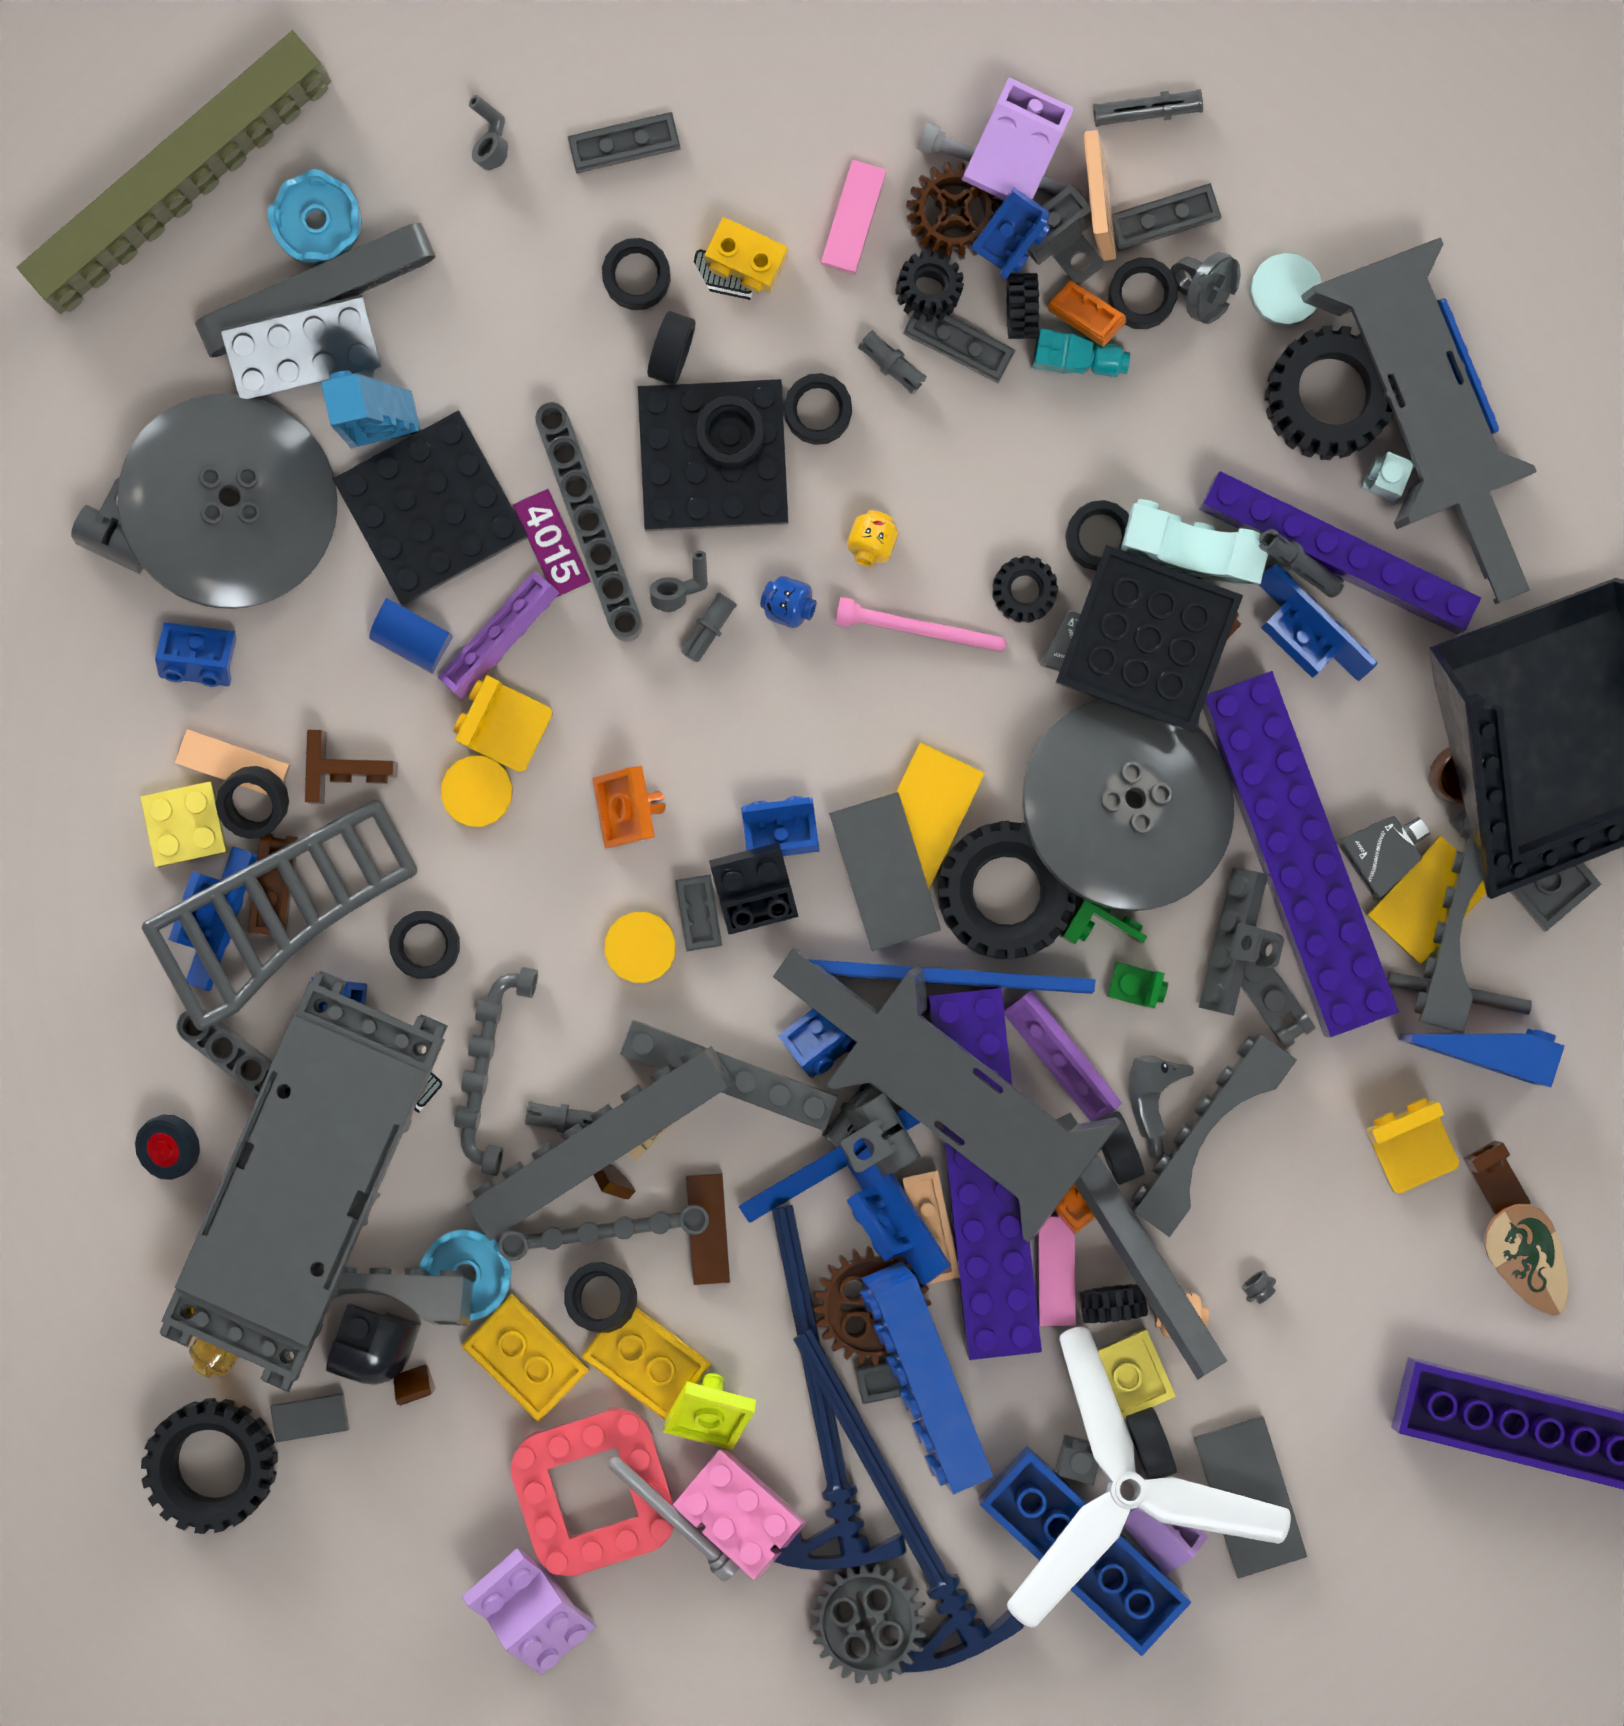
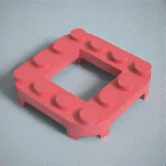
M622 1407L608 1408L607 1411L544 1431H536L527 1436L513 1454L511 1477L530 1539L538 1560L551 1574L563 1576L580 1575L652 1552L661 1547L670 1538L674 1527L631 1488L630 1491L638 1516L575 1536L569 1535L549 1471L550 1468L617 1447L620 1459L666 1501L673 1505L674 1502L652 1435V1428L647 1420H644L639 1414Z

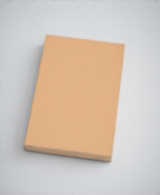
M1098 130L1087 131L1084 134L1093 233L1101 259L1104 261L1116 259L1106 157Z

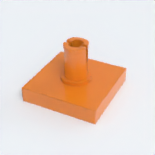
M643 766L629 767L592 778L605 849L655 838L651 815L664 813L666 804H650L665 798L660 791L647 793Z

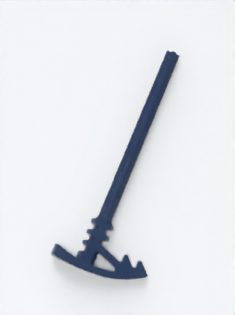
M793 1205L773 1208L772 1214L797 1336L799 1333L812 1328L820 1342ZM801 1355L827 1482L826 1489L821 1494L824 1500L831 1502V1506L825 1510V1514L827 1517L833 1518L834 1523L808 1539H803L800 1531L785 1548L779 1549L774 1545L771 1549L777 1548L782 1552L774 1562L800 1569L832 1570L867 1565L904 1555L907 1552L902 1533H898L872 1547H869L867 1537L859 1534V1530L865 1524L863 1519L855 1516V1513L861 1509V1504L852 1500V1496L858 1490L857 1486L851 1484L847 1477L836 1417ZM838 1537L841 1554L813 1556L810 1554L811 1551Z
M812 1328L799 1333L793 1340L929 1582V1589L926 1591L928 1597L933 1600H939L935 1606L938 1614H947L926 1640L917 1638L916 1641L924 1649L921 1652H910L916 1660L914 1664L909 1665L902 1661L905 1672H923L949 1667L974 1657L1023 1629L1024 1625L1009 1610L1000 1616L989 1628H987L982 1619L974 1618L977 1608L974 1604L965 1603L969 1596L966 1589L957 1588L960 1583L959 1576L957 1574H950L946 1570ZM956 1630L962 1643L945 1651L935 1653L938 1647Z

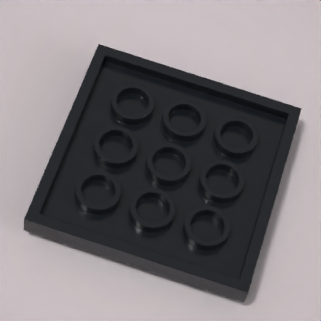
M781 379L638 386L645 531L789 524ZM736 396L744 398L757 408L763 419L765 436L762 448L753 460L743 466L727 468L716 465L704 456L698 446L695 429L698 416L708 403L718 397ZM725 411L718 414L712 420L709 427V437L713 445L720 451L727 453L738 452L745 448L752 434L751 424L747 418L735 411Z
M459 410L333 478L335 485L402 606L528 537Z
M1106 545L1055 683L1193 733L1243 595Z

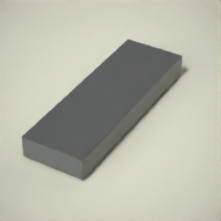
M672 112L568 136L576 174L681 149Z
M1211 183L1112 214L1114 241L1118 252L1220 220L1222 216Z
M914 311L903 332L904 335L999 383L1015 353V349L950 315L945 314L944 319L939 321L936 315H934L932 322H926V315H921L920 320L914 319Z

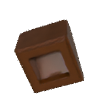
M421 1365L401 1372L393 1379L395 1400L399 1406L430 1396L436 1389L427 1365Z

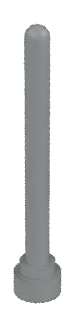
M929 122L926 123L917 146L918 150L928 154L931 151L938 153L940 150L970 162L975 148L945 137L946 133L939 131V126ZM1043 176L1037 189L1056 196L1069 185Z
M618 1457L610 1460V1470L708 1558L711 1572L721 1581L730 1579L738 1571L739 1566L623 1460Z

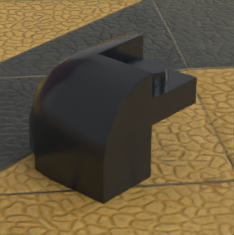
M350 1303L347 1304L336 1339L333 1341L329 1353L326 1372L362 1384L378 1385L389 1382L403 1371L410 1359L421 1323L389 1312L382 1315Z

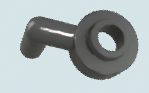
M475 95L470 99L469 107L488 121L490 125L488 132L481 136L474 145L472 159L484 170H492L500 167L505 162L508 154V143L501 137L505 125V117L480 96Z
M703 551L692 553L693 579L682 582L676 578L666 577L658 579L651 584L650 602L654 608L663 612L676 611L686 603L687 595L703 591L707 588L706 553Z

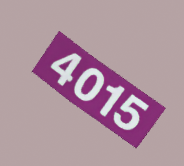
M549 489L513 504L547 582L559 592L556 597L591 582Z

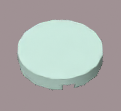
M1282 253L1271 256L1260 264L1251 279L1250 297L1261 318L1273 325L1288 327L1306 320L1314 313L1317 307L1304 303L1301 295L1313 286L1322 283L1319 272L1310 261L1300 255Z

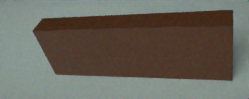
M723 1173L686 1176L688 1206L693 1204L703 1206L708 1211L710 1218L708 1227L702 1233L690 1234L694 1285L730 1283Z

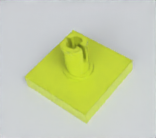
M715 1373L706 1374L702 1380V1385L691 1382L685 1383L664 1420L663 1433L732 1450L755 1413L756 1400L723 1391L724 1377Z

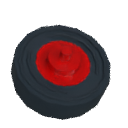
M162 1114L148 1120L138 1131L135 1140L136 1155L141 1165L151 1175L159 1179L173 1180L187 1174L197 1163L200 1154L199 1139L194 1129L184 1119L175 1115Z

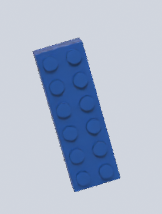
M900 1261L861 1278L865 1288L860 1291L862 1301L867 1311H871L873 1318L878 1321V1323L873 1324V1329L879 1343L884 1345L888 1354H891V1356L886 1357V1362L892 1376L897 1378L901 1387H904L898 1392L905 1409L910 1411L914 1420H917L911 1423L918 1442L922 1443L926 1452L929 1453L924 1458L931 1475L936 1477L940 1486L946 1485L953 1495L993 1478L994 1476L916 1276Z
M1028 1445L978 1498L980 1506L1039 1561L1081 1507L1089 1503L1061 1476H1058ZM1122 1533L1071 1588V1591L1140 1656L1147 1652L1192 1603L1188 1595Z

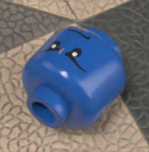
M780 576L774 582L769 581L763 591L760 606L764 609L768 620L790 628L799 627L805 619L810 621L817 605V601L812 599L810 585L786 576Z

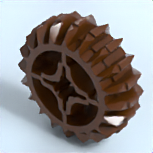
M949 162L944 163V174H940L936 167H932L930 169L932 180L921 175L918 181L922 188L913 186L910 194L916 199L908 200L906 204L907 209L915 211L906 217L907 223L917 224L911 229V235L916 237L924 234L919 241V246L924 248L931 242L933 244L931 255L933 251L939 252L940 248L945 250L944 256L946 254L951 257L952 251H957L959 260L965 259L966 248L969 249L973 256L978 255V253L971 249L972 244L995 214V210H998L1003 203L1000 199H991L995 195L963 181L965 164L962 162L958 164L957 172H952ZM951 185L967 188L957 195L950 194L945 189L940 190L942 187ZM930 196L936 201L935 205L941 211V214L936 219V223L932 227L925 215V204ZM976 197L981 201L984 210V219L979 227L973 222L974 218L968 211ZM963 204L960 213L961 217L954 214L946 219L949 210L948 206L955 209ZM950 228H958L964 233L968 232L969 235L951 238L940 233L943 234Z

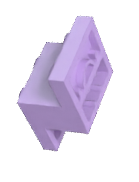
M518 1548L462 1596L469 1608L488 1621L505 1650L541 1675L548 1669L553 1668L561 1657L574 1646L583 1642L587 1635L596 1628L590 1616L571 1603L555 1576Z

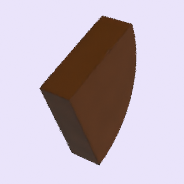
M610 1164L593 1175L601 1191L629 1200L636 1192L629 1180Z

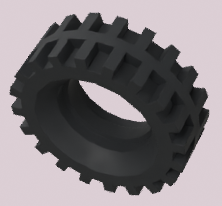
M1001 821L980 826L968 833L950 851L942 865L941 874L938 879V903L947 927L950 928L962 944L978 954L995 959L1027 957L1050 946L1065 931L1076 907V894L1060 883L1043 864L1032 845L1024 822ZM1000 857L1017 858L1027 863L1036 873L1040 884V898L1034 912L1025 920L1011 925L998 924L986 918L977 908L973 897L974 880L979 870L989 861Z

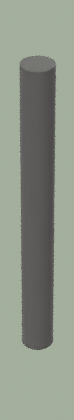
M1389 971L1387 976L1389 986L1426 993L1429 979ZM1469 988L1473 995L1472 1003L1528 1015L1531 1011V1000Z

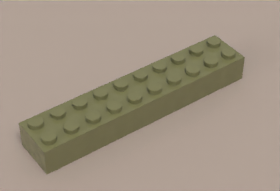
M291 30L16 268L38 294L59 314H62L65 310L67 312L74 310L83 301L82 296L92 287L95 289L99 288L107 282L111 276L109 272L119 264L125 265L137 255V248L147 240L151 242L157 239L164 232V225L173 217L180 218L185 215L192 207L191 202L201 193L206 195L214 190L220 182L219 178L228 170L231 172L242 166L247 159L246 155L255 147L261 148L273 138V131L283 123L287 125L293 122L300 115V108L308 101H316L321 98L328 90L327 85L331 82L322 63L298 35Z

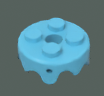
M311 169L298 177L285 181L281 185L274 203L268 207V221L277 243L289 256L305 264L319 265L350 251L360 235L362 224L361 210L355 196L344 182L331 177L321 170ZM315 211H321L326 214V223L319 229H312L307 225L308 216Z
M465 1228L444 1234L430 1246L419 1265V1269L427 1271V1276H440L441 1270L457 1271L458 1267L462 1264H470L475 1268L477 1277L473 1282L470 1320L483 1318L493 1312L507 1296L512 1278L511 1262L500 1254L499 1241L495 1238L489 1241L484 1232L476 1229Z

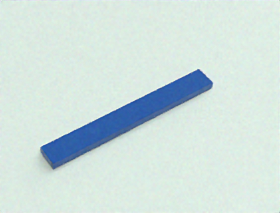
M807 959L814 965L818 964L832 976L902 981L908 971L915 968L912 966ZM921 967L924 969L925 982L1084 994H1093L1095 992L1096 979Z

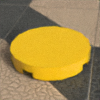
M468 756L456 761L446 771L441 783V799L445 810L455 821L469 827H486L496 823L507 813L512 801L513 784L508 772L497 761L485 756Z
M631 912L620 917L610 927L605 938L604 954L610 968L620 978L632 983H648L660 978L670 969L676 956V940L671 927L661 917L649 912Z

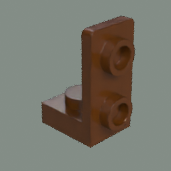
M1494 1140L1463 1159L1494 1214L1497 1215L1507 1207L1515 1204H1530L1531 1202L1506 1159L1510 1156V1153L1505 1144Z

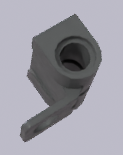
M1070 184L1042 206L1049 211L1047 225L1050 226V229L1039 245L1034 242L1032 243L1027 253L1038 265L1052 255L1070 279L1080 285L1104 266V262L1082 234L1084 230L1093 224L1091 206L1074 185ZM1078 253H1085L1091 258L1090 266L1083 271H1077L1071 267V259Z
M119 477L115 480L100 510L88 505L81 509L72 527L71 537L75 544L141 574L143 568L130 550L119 520L118 506L116 504Z
M885 1093L870 1098L846 1113L851 1124L858 1131L840 1142V1147L855 1172H862L875 1164L881 1176H886L902 1169L921 1156ZM858 1139H863L871 1153V1157L867 1160L859 1159L853 1151L854 1144Z

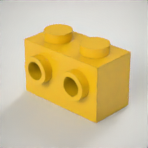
M722 217L704 257L705 263L710 265L708 269L716 275L728 278L730 274L741 279V285L755 293H761L762 290L770 293L788 257V247Z

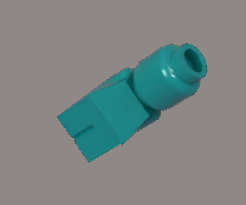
M1040 329L1038 338H1036L1032 368L1062 374H1084L1091 368L1093 374L1117 377L1119 373L1127 374L1130 352H1124L1121 346L1106 344L1102 347L1097 343L1093 347V342L1088 338H1082L1072 333L1066 334L1053 332V330Z

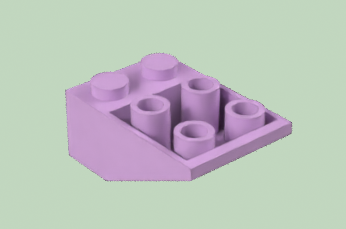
M1009 77L962 180L1005 200L1013 187L1030 199H1033L1074 108Z

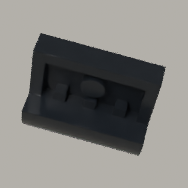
M779 842L709 860L729 935L799 917Z

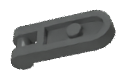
M1246 964L1241 988L1285 1049L1295 1044L1294 1039L1305 1033L1307 1035L1316 1029L1311 1019L1303 1011L1274 968ZM1290 1012L1295 1021L1285 1028L1279 1019Z

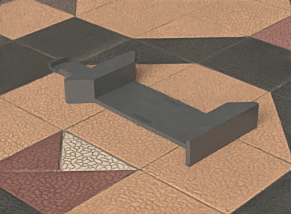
M1440 237L1317 284L1303 293L1301 298L1304 303L1337 316L1352 312L1384 389V396L1388 399L1421 480V483L1409 489L1394 521L1396 530L1455 506L1484 579L1488 578L1496 599H1493L1494 604H1498L1530 591L1490 492L1536 473L1537 470L1533 464L1499 452L1465 371V364L1461 361L1428 280V276L1444 244ZM1447 352L1450 354L1452 361L1455 365V368L1461 380V385L1458 384L1449 360L1446 356ZM1388 375L1392 377L1393 383L1403 404V408L1399 407L1394 392L1389 383Z
M796 947L793 948L773 975V978L857 1042L829 1080L827 1086L831 1089L871 1083L882 1093H885L891 1100L938 1135L944 1143L951 1145L1019 1198L1023 1239L1029 1243L1037 1235L1122 1121L1114 1117L1077 1124L1071 1131L1001 1078L997 1071L991 1070L922 1017L928 1010L924 969L919 965L908 971L882 1009L877 1011L818 964L814 965L798 953L800 950ZM974 1069H979L1003 1088V1092H999L977 1075ZM936 1121H940L943 1125H945L956 1135L964 1140V1144H960L949 1134L943 1131L940 1127H938L936 1125Z

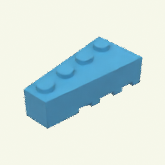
M340 371L330 374V380L321 382L330 425L351 449L413 435L421 431L412 391L360 374L352 375L351 371Z

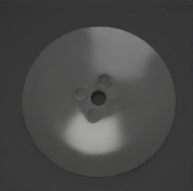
M213 394L181 402L158 415L144 428L130 447L124 460L118 485L117 504L119 520L127 544L142 568L156 582L175 595L190 602L214 608L237 609L273 601L293 590L312 573L324 556L332 539L337 517V491L333 481L332 469L321 446L313 435L294 417L282 409L256 398L244 399L239 398V395ZM223 489H233L239 494L240 501L235 506H225L219 500V493Z
M1100 699L1072 710L1046 732L1033 751L1024 777L1022 790L1024 820L1028 835L1039 858L1050 873L1067 889L1089 902L1106 908L1121 911H1144L1161 908L1186 897L1211 876L1222 860L1230 842L1234 823V796L1230 777L1217 749L1199 727L1195 728L1194 732L1191 733ZM1127 791H1135L1141 796V808L1134 809L1126 803L1125 795Z

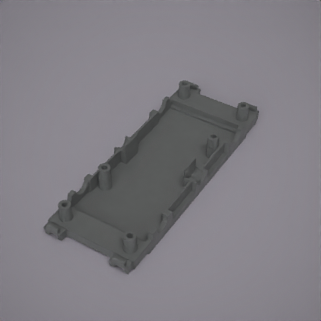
M323 971L316 972L313 981H309L298 1009L291 1019L175 1285L176 1289L161 1322H163V1325L159 1332L161 1336L186 1347L189 1346L194 1336L265 1368L260 1378L262 1381L286 1392H290L293 1382L298 1380L314 1341L321 1333L325 1314L340 1289L337 1285L362 1227L368 1224V1216L374 1202L380 1196L378 1190L402 1134L408 1131L412 1123L411 1119L415 1106L428 1086L427 1080L445 1041L443 1036L448 1025L422 1014L417 1016L414 1025H411L342 995L347 982ZM327 1004V1009L324 1011L323 1006ZM426 1046V1052L423 1054L422 1048ZM290 1352L294 1354L293 1359L290 1357Z

